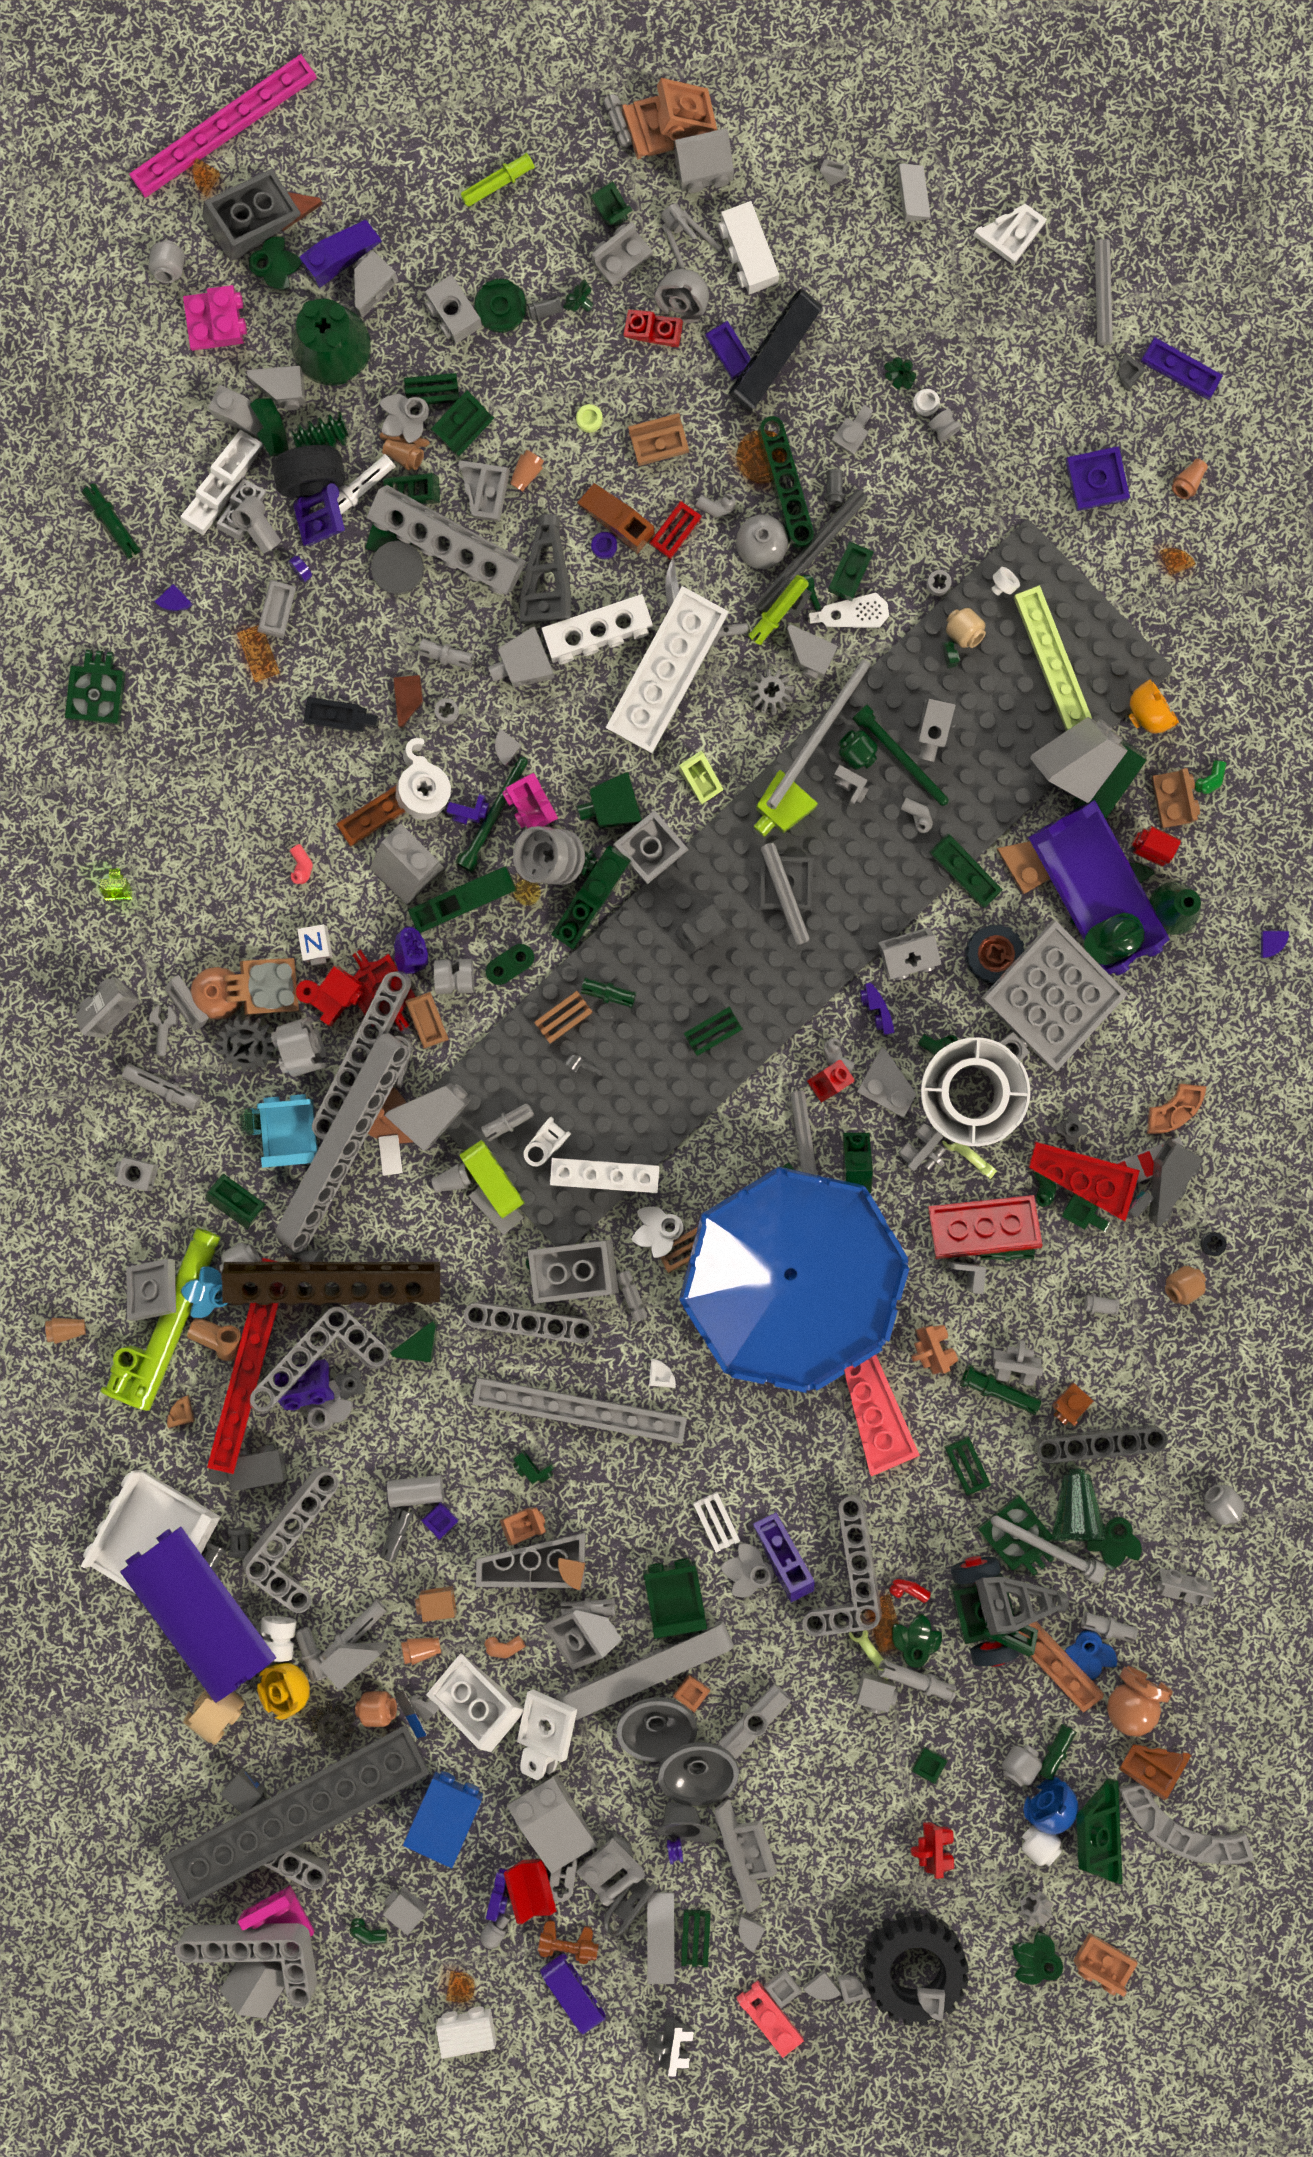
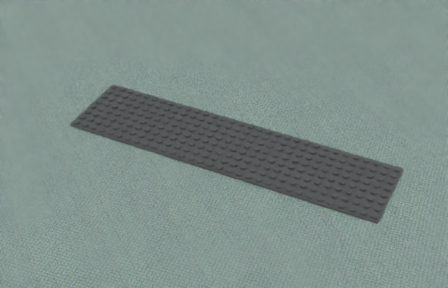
M1025 520L865 673L794 780L802 790L818 803L811 813L785 833H781L774 827L763 837L753 827L762 817L756 810V806L777 772L781 770L785 774L787 773L829 708L685 845L688 848L686 853L650 883H645L425 1093L427 1094L450 1083L453 1085L458 1084L468 1093L466 1097L471 1101L445 1131L464 1151L480 1140L486 1144L525 1204L519 1207V1209L555 1246L575 1244L629 1191L550 1185L552 1158L658 1165L880 952L878 942L896 937L954 881L950 874L928 853L946 834H950L976 860L1054 785L1045 778L1030 757L1033 753L1066 732L1013 598L1016 594L1040 585L1094 721L1098 722L1099 719H1102L1113 729L1131 712L1129 705L1130 697L1141 684L1151 679L1158 686L1172 672L1171 665L1030 520ZM1001 567L1009 569L1019 580L1020 586L1012 594L1002 592L1000 595H996L992 591V587L996 584L993 580V575ZM964 608H970L985 622V637L973 648H961L954 642V649L958 650L960 661L956 667L947 669L942 642L953 641L946 633L947 618L956 609L960 611ZM926 699L955 704L945 747L937 748L934 762L919 759L922 743L916 742ZM868 704L874 711L873 715L876 717L875 721L948 797L949 802L947 805L941 806L867 727L864 729L862 725L858 726L852 720L864 706ZM933 726L930 727L929 737L932 739L936 738L938 730ZM850 730L854 732L863 730L878 745L875 754L877 760L868 769L862 767L854 770L838 754L840 748L838 743ZM839 765L868 780L864 787L869 790L861 803L856 801L854 806L849 805L856 790L851 788L848 791L836 784L837 780L833 776ZM906 797L928 807L933 821L932 828L928 832L920 833L916 829L913 815L901 810ZM768 843L775 844L779 856L813 857L812 911H800L809 936V941L804 944H795L783 910H759L760 856H763L761 847ZM717 904L731 924V927L690 955L675 932L681 925L708 906ZM585 977L605 984L611 982L614 983L615 987L637 992L632 1009L613 1002L607 1004L603 1002V999L581 994ZM578 991L593 1013L550 1044L534 1022ZM575 999L542 1023L543 1026L546 1027L579 1003L578 1000ZM730 1006L743 1030L696 1056L683 1033ZM580 1008L548 1033L551 1036L585 1012L584 1008ZM728 1014L691 1035L693 1040L730 1019ZM733 1023L696 1044L698 1049L734 1029ZM571 1054H576L589 1064L603 1069V1072L600 1076L584 1069L582 1066L574 1072L565 1064V1061ZM524 1104L531 1106L534 1112L532 1118L514 1127L512 1132L509 1130L490 1142L487 1140L482 1131V1126L501 1117L503 1112L507 1114ZM552 1117L555 1124L565 1132L569 1131L571 1135L542 1166H531L524 1158V1150L543 1124ZM548 1130L555 1138H559L551 1130ZM533 1147L530 1149L528 1156L531 1161L539 1162L542 1160L544 1153L541 1148Z

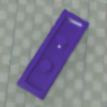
M1156 337L1153 338L1140 361L1142 364L1207 400H1210L1223 377L1219 372Z

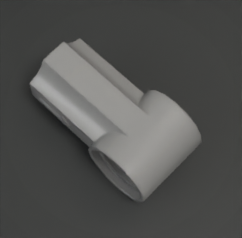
M247 496L232 512V521L239 529L248 531L260 550L266 553L276 547L281 542V539L264 516L265 506L263 502L255 496Z

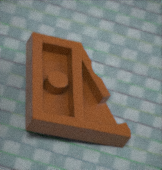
M1133 1744L1118 1769L1165 1801L1192 1755L1185 1752L1182 1754L1167 1752L1166 1749L1160 1748L1149 1749L1146 1746Z

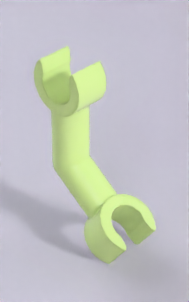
M942 1141L948 1150L960 1153L989 1179L997 1172L995 1168L984 1161L967 1145L956 1142L950 1145Z
M864 1630L860 1638H855L849 1632L850 1638L860 1644L877 1669L883 1671V1669L878 1667L884 1659L869 1640L868 1631Z

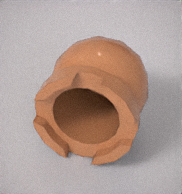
M1124 1666L1119 1676L1124 1681V1684L1117 1686L1109 1696L1107 1711L1115 1729L1127 1736L1140 1737L1151 1732L1158 1724L1161 1714L1160 1702L1168 1703L1173 1691L1163 1682H1160L1159 1686L1146 1680L1148 1674L1131 1666H1127V1668Z

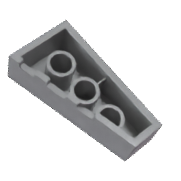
M586 1532L550 1540V1542H541L479 1557L476 1560V1587L572 1588L561 1577L558 1559L560 1557L585 1562ZM585 1568L581 1588L585 1587Z

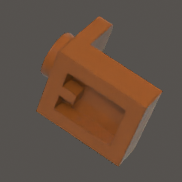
M1072 1382L1051 1405L1057 1410L1053 1415L1064 1425L1069 1422L1076 1426L1078 1423L1076 1420L1094 1401Z

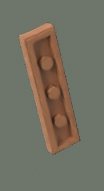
M1037 1621L1029 1624V1626L1038 1630L1035 1653L1031 1657L1084 1713L1103 1699L1104 1693ZM1019 1631V1634L1030 1639V1636Z

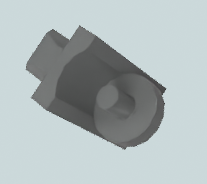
M666 2017L664 2032H657V2039L648 2041V2049L654 2052V2060L659 2061L660 2067L667 2070V2076H676V2070L689 2067V2053L686 2050L679 2049L680 2043L692 2042L694 2033L690 2025L678 2023L673 2017Z

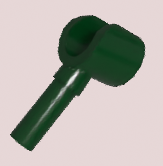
M803 575L802 577L809 583L806 589L812 592L810 599L815 611L822 609L815 593L813 577L811 575Z

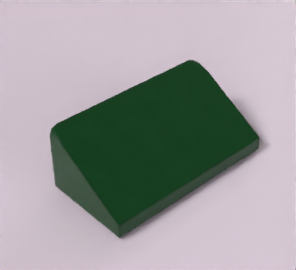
M224 1173L208 1190L205 1200L247 1230L266 1205Z

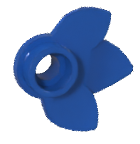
M1091 1630L1082 1631L1077 1636L1075 1643L1065 1649L1069 1657L1092 1681L1100 1675L1102 1667L1115 1668L1117 1666V1656L1113 1647L1102 1643L1101 1637ZM1086 1643L1094 1644L1091 1647H1085Z

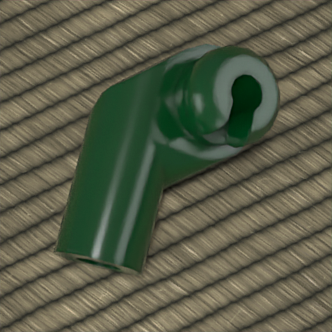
M1035 1171L1032 1174L1040 1184L1036 1203L1041 1207L1049 1206L1054 1200L1057 1186L1054 1181Z

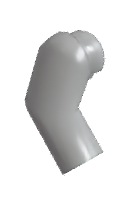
M725 494L722 499L712 501L701 495L695 507L713 517H720L731 513L735 509L736 499L731 494Z

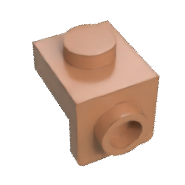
M526 1508L499 1520L508 1545H515L534 1535L546 1533L544 1516L537 1508Z

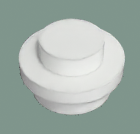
M931 389L920 390L916 393L913 400L915 411L922 416L933 415L940 405L939 396Z

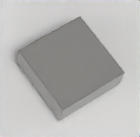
M785 1968L764 1984V1988L780 2008H783L802 1992V1989Z

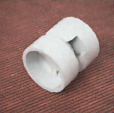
M265 1616L261 1620L260 1634L277 1657L274 1660L276 1662L289 1661L293 1658L294 1643L291 1641V1638L295 1636L297 1622L293 1618Z

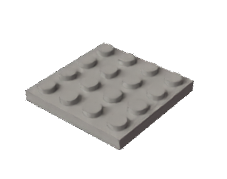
M1052 920L981 999L1053 1071L1057 1072L1128 993L1057 921Z

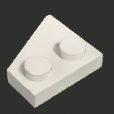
M1024 204L1014 209L1011 214H1004L996 218L995 222L983 228L982 226L977 228L973 236L1015 265L1044 226L1047 219L1027 204Z

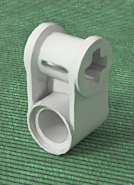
M552 1117L543 1124L524 1150V1158L531 1166H542L571 1135L569 1131L565 1132L555 1124ZM548 1130H551L559 1138H555ZM533 1147H539L543 1150L544 1156L539 1162H533L529 1159L528 1154Z

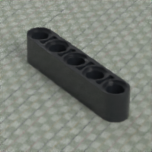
M803 288L799 289L791 298L728 393L732 399L748 412L752 411L760 402L822 309V305Z

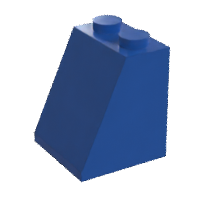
M441 1771V1773H434L407 1832L403 1846L447 1867L453 1868L480 1806L483 1793L479 1792L480 1789L476 1785L468 1782L465 1785L455 1781L456 1778L452 1774Z

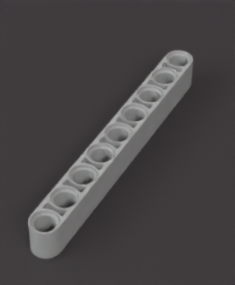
M389 1033L381 1035L375 1042L276 1228L275 1236L294 1252L303 1251L310 1243L409 1058V1047Z

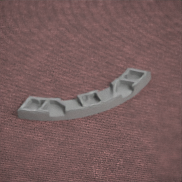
M1138 1782L1119 1787L1124 1803L1139 1826L1154 1841L1170 1852L1199 1863L1232 1865L1254 1860L1245 1832L1227 1836H1212L1189 1830L1168 1817L1158 1807L1149 1790Z

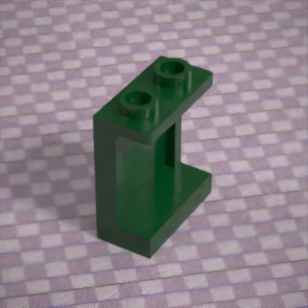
M689 1558L675 1560L674 1565L664 1566L663 1563L648 1565V1569L643 1570V1577L646 1585L654 1639L706 1630L707 1622L696 1561L690 1562Z

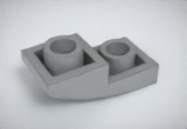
M245 479L240 482L231 495L229 506L217 522L218 530L239 541L246 531L239 529L233 523L232 512L247 496H255L262 502L266 496V490Z

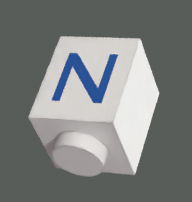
M326 925L298 929L303 961L310 962L311 966L326 964V959L333 958Z

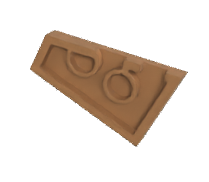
M1030 841L996 849L1022 894L1050 879Z

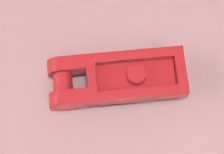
M758 1980L751 1985V1989L748 1992H742L736 1997L740 2006L750 2015L782 2058L804 2042L801 2034ZM757 1998L761 1999L762 2002L755 2007L752 2002Z

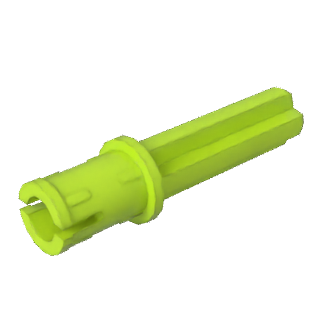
M526 152L523 156L509 164L503 163L501 169L462 191L461 198L467 207L472 206L508 183L512 182L514 184L516 182L515 179L534 169L535 166L530 156Z
M796 575L770 609L761 614L762 619L748 634L753 640L761 632L755 643L762 645L772 630L779 627L780 620L808 587L809 583L804 577Z

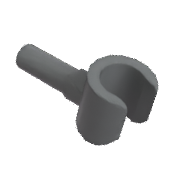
M571 1054L565 1061V1064L574 1072L580 1066L600 1076L603 1072V1069L589 1064L576 1054Z

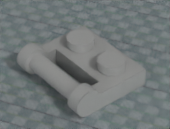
M613 1838L586 1859L576 1870V1873L599 1895L601 1903L605 1906H610L615 1901L616 1896L632 1883H638L645 1877L643 1868ZM624 1868L627 1874L609 1887L605 1882Z

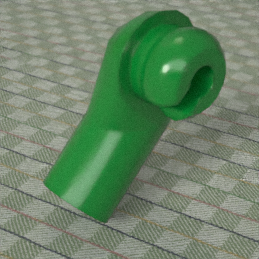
M1213 761L1211 775L1204 779L1198 778L1196 780V792L1210 794L1220 788L1223 783L1227 763Z

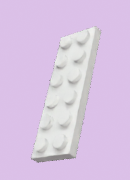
M682 586L609 720L606 729L653 754L729 611Z

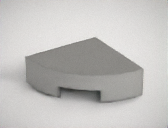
M500 729L495 740V750L500 762L506 767L522 745Z
M413 1695L409 1699L414 1711L424 1721L434 1716L440 1709L431 1700L427 1703L420 1700L419 1695Z
M741 1914L739 1918V1935L745 1947L754 1953L765 1931V1925Z
M825 1970L803 1986L806 1993L821 2000H829L841 1995V1990Z
M850 1975L837 1976L845 2004L871 1997L866 1985L862 1984L858 1978Z
M917 1987V1995L922 2008L932 2018L943 2021L945 1991Z

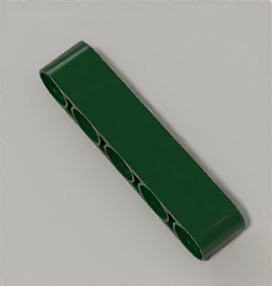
M769 416L762 421L758 428L759 442L782 523L788 535V542L795 548H803L813 538V526L784 424L778 417ZM774 425L777 429V435L774 437L768 436L764 431V426ZM773 451H781L785 456L784 462H775L772 459ZM786 476L791 479L792 488H782L779 484V478ZM790 502L796 503L799 507V514H789L786 508L787 504ZM801 528L806 532L807 538L805 541H798L794 537L795 529Z

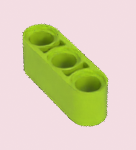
M482 1140L459 1154L502 1219L525 1204Z

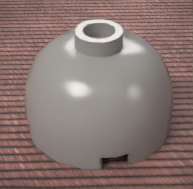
M676 269L669 272L661 280L655 293V300L659 308L666 315L671 310L682 315L681 319L683 322L694 323L701 319L707 309L709 289L706 282L697 272L688 269Z
M759 514L750 517L741 525L736 537V549L745 564L754 569H768L783 560L788 549V535L785 527L778 519L770 515Z

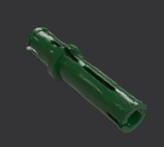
M96 483L90 484V490L88 487L82 490L83 496L86 497L95 510L94 515L97 519H101L125 554V557L131 559L133 557L132 553L135 555L140 553V547H138L113 511L114 506L112 503L107 502Z

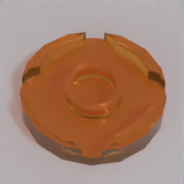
M764 429L765 433L770 437L777 435L773 431ZM755 430L744 436L738 445L736 453L737 467L745 478L754 481V483H771L758 438V430ZM781 451L772 452V459L775 462H784L785 456Z

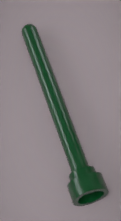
M868 704L864 706L852 720L858 726L862 725L864 729L867 727L941 806L947 805L949 802L948 797L875 721L876 717L873 715L874 711Z
M522 756L517 760L468 850H464L463 854L459 853L455 861L457 865L473 873L478 865L476 861L479 858L477 854L507 802L502 791L506 790L505 787L520 779L528 764L526 757Z

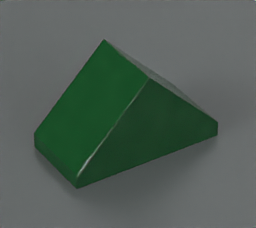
M436 1319L391 1351L392 1357L430 1363L433 1360L438 1328Z

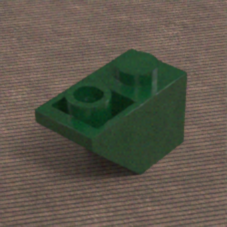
M843 1133V1181L864 1185L868 1192L871 1193L873 1165L870 1134Z

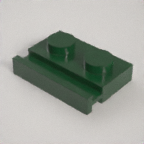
M466 390L430 430L459 457L495 417Z

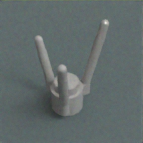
M677 203L668 206L662 212L661 218L664 224L661 228L668 237L680 269H684L685 265L672 234L673 230L675 233H679L684 229L692 239H695L696 235L688 226L689 224L717 251L722 250V247L691 219L685 210L682 211Z

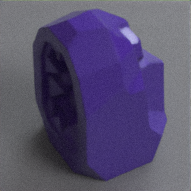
M404 927L396 935L394 959L398 971L413 974L423 970L428 965V952L425 941L420 933L413 927Z

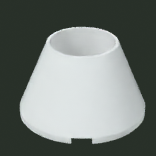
M965 1038L945 1046L929 1062L922 1079L921 1100L930 1123L944 1137L962 1145L985 1146L1006 1138L1022 1122L1029 1106L1030 1083L1022 1062L1006 1046L986 1038ZM966 1066L975 1067L985 1072L994 1088V1098L990 1108L983 1115L974 1119L959 1114L952 1106L949 1098V1085L953 1076Z

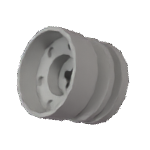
M541 826L530 827L523 831L516 840L513 849V862L516 871L523 879L529 882L565 885L574 881L581 873L585 862V850L582 841L575 833L569 830Z

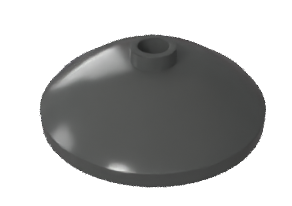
M663 1697L647 1698L630 1705L620 1715L616 1727L617 1739L621 1747L631 1756L644 1761L660 1762L674 1749L695 1741L697 1723L691 1710L684 1704Z
M707 1742L688 1743L674 1749L664 1757L658 1769V1781L664 1794L675 1802L690 1806L708 1805L725 1798L735 1788L739 1778L738 1764L734 1756L725 1748Z

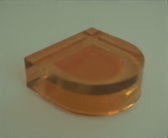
M451 1971L446 2001L467 2002L472 1998L475 1991L474 1979L467 1973Z

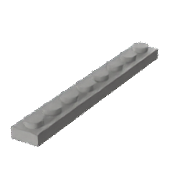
M481 1377L477 1378L472 1403L473 1405L679 1444L683 1443L687 1416Z

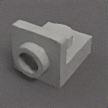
M839 765L833 776L837 780L836 784L848 791L851 788L856 790L849 805L854 806L856 801L861 803L869 790L864 787L868 780Z

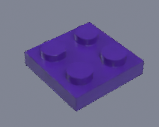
M1119 446L1066 458L1065 461L1076 511L1128 501L1130 499Z

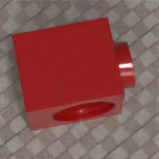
M333 966L319 986V989L344 1007H350L352 1004L355 1006L364 995L362 989L365 985L341 967Z

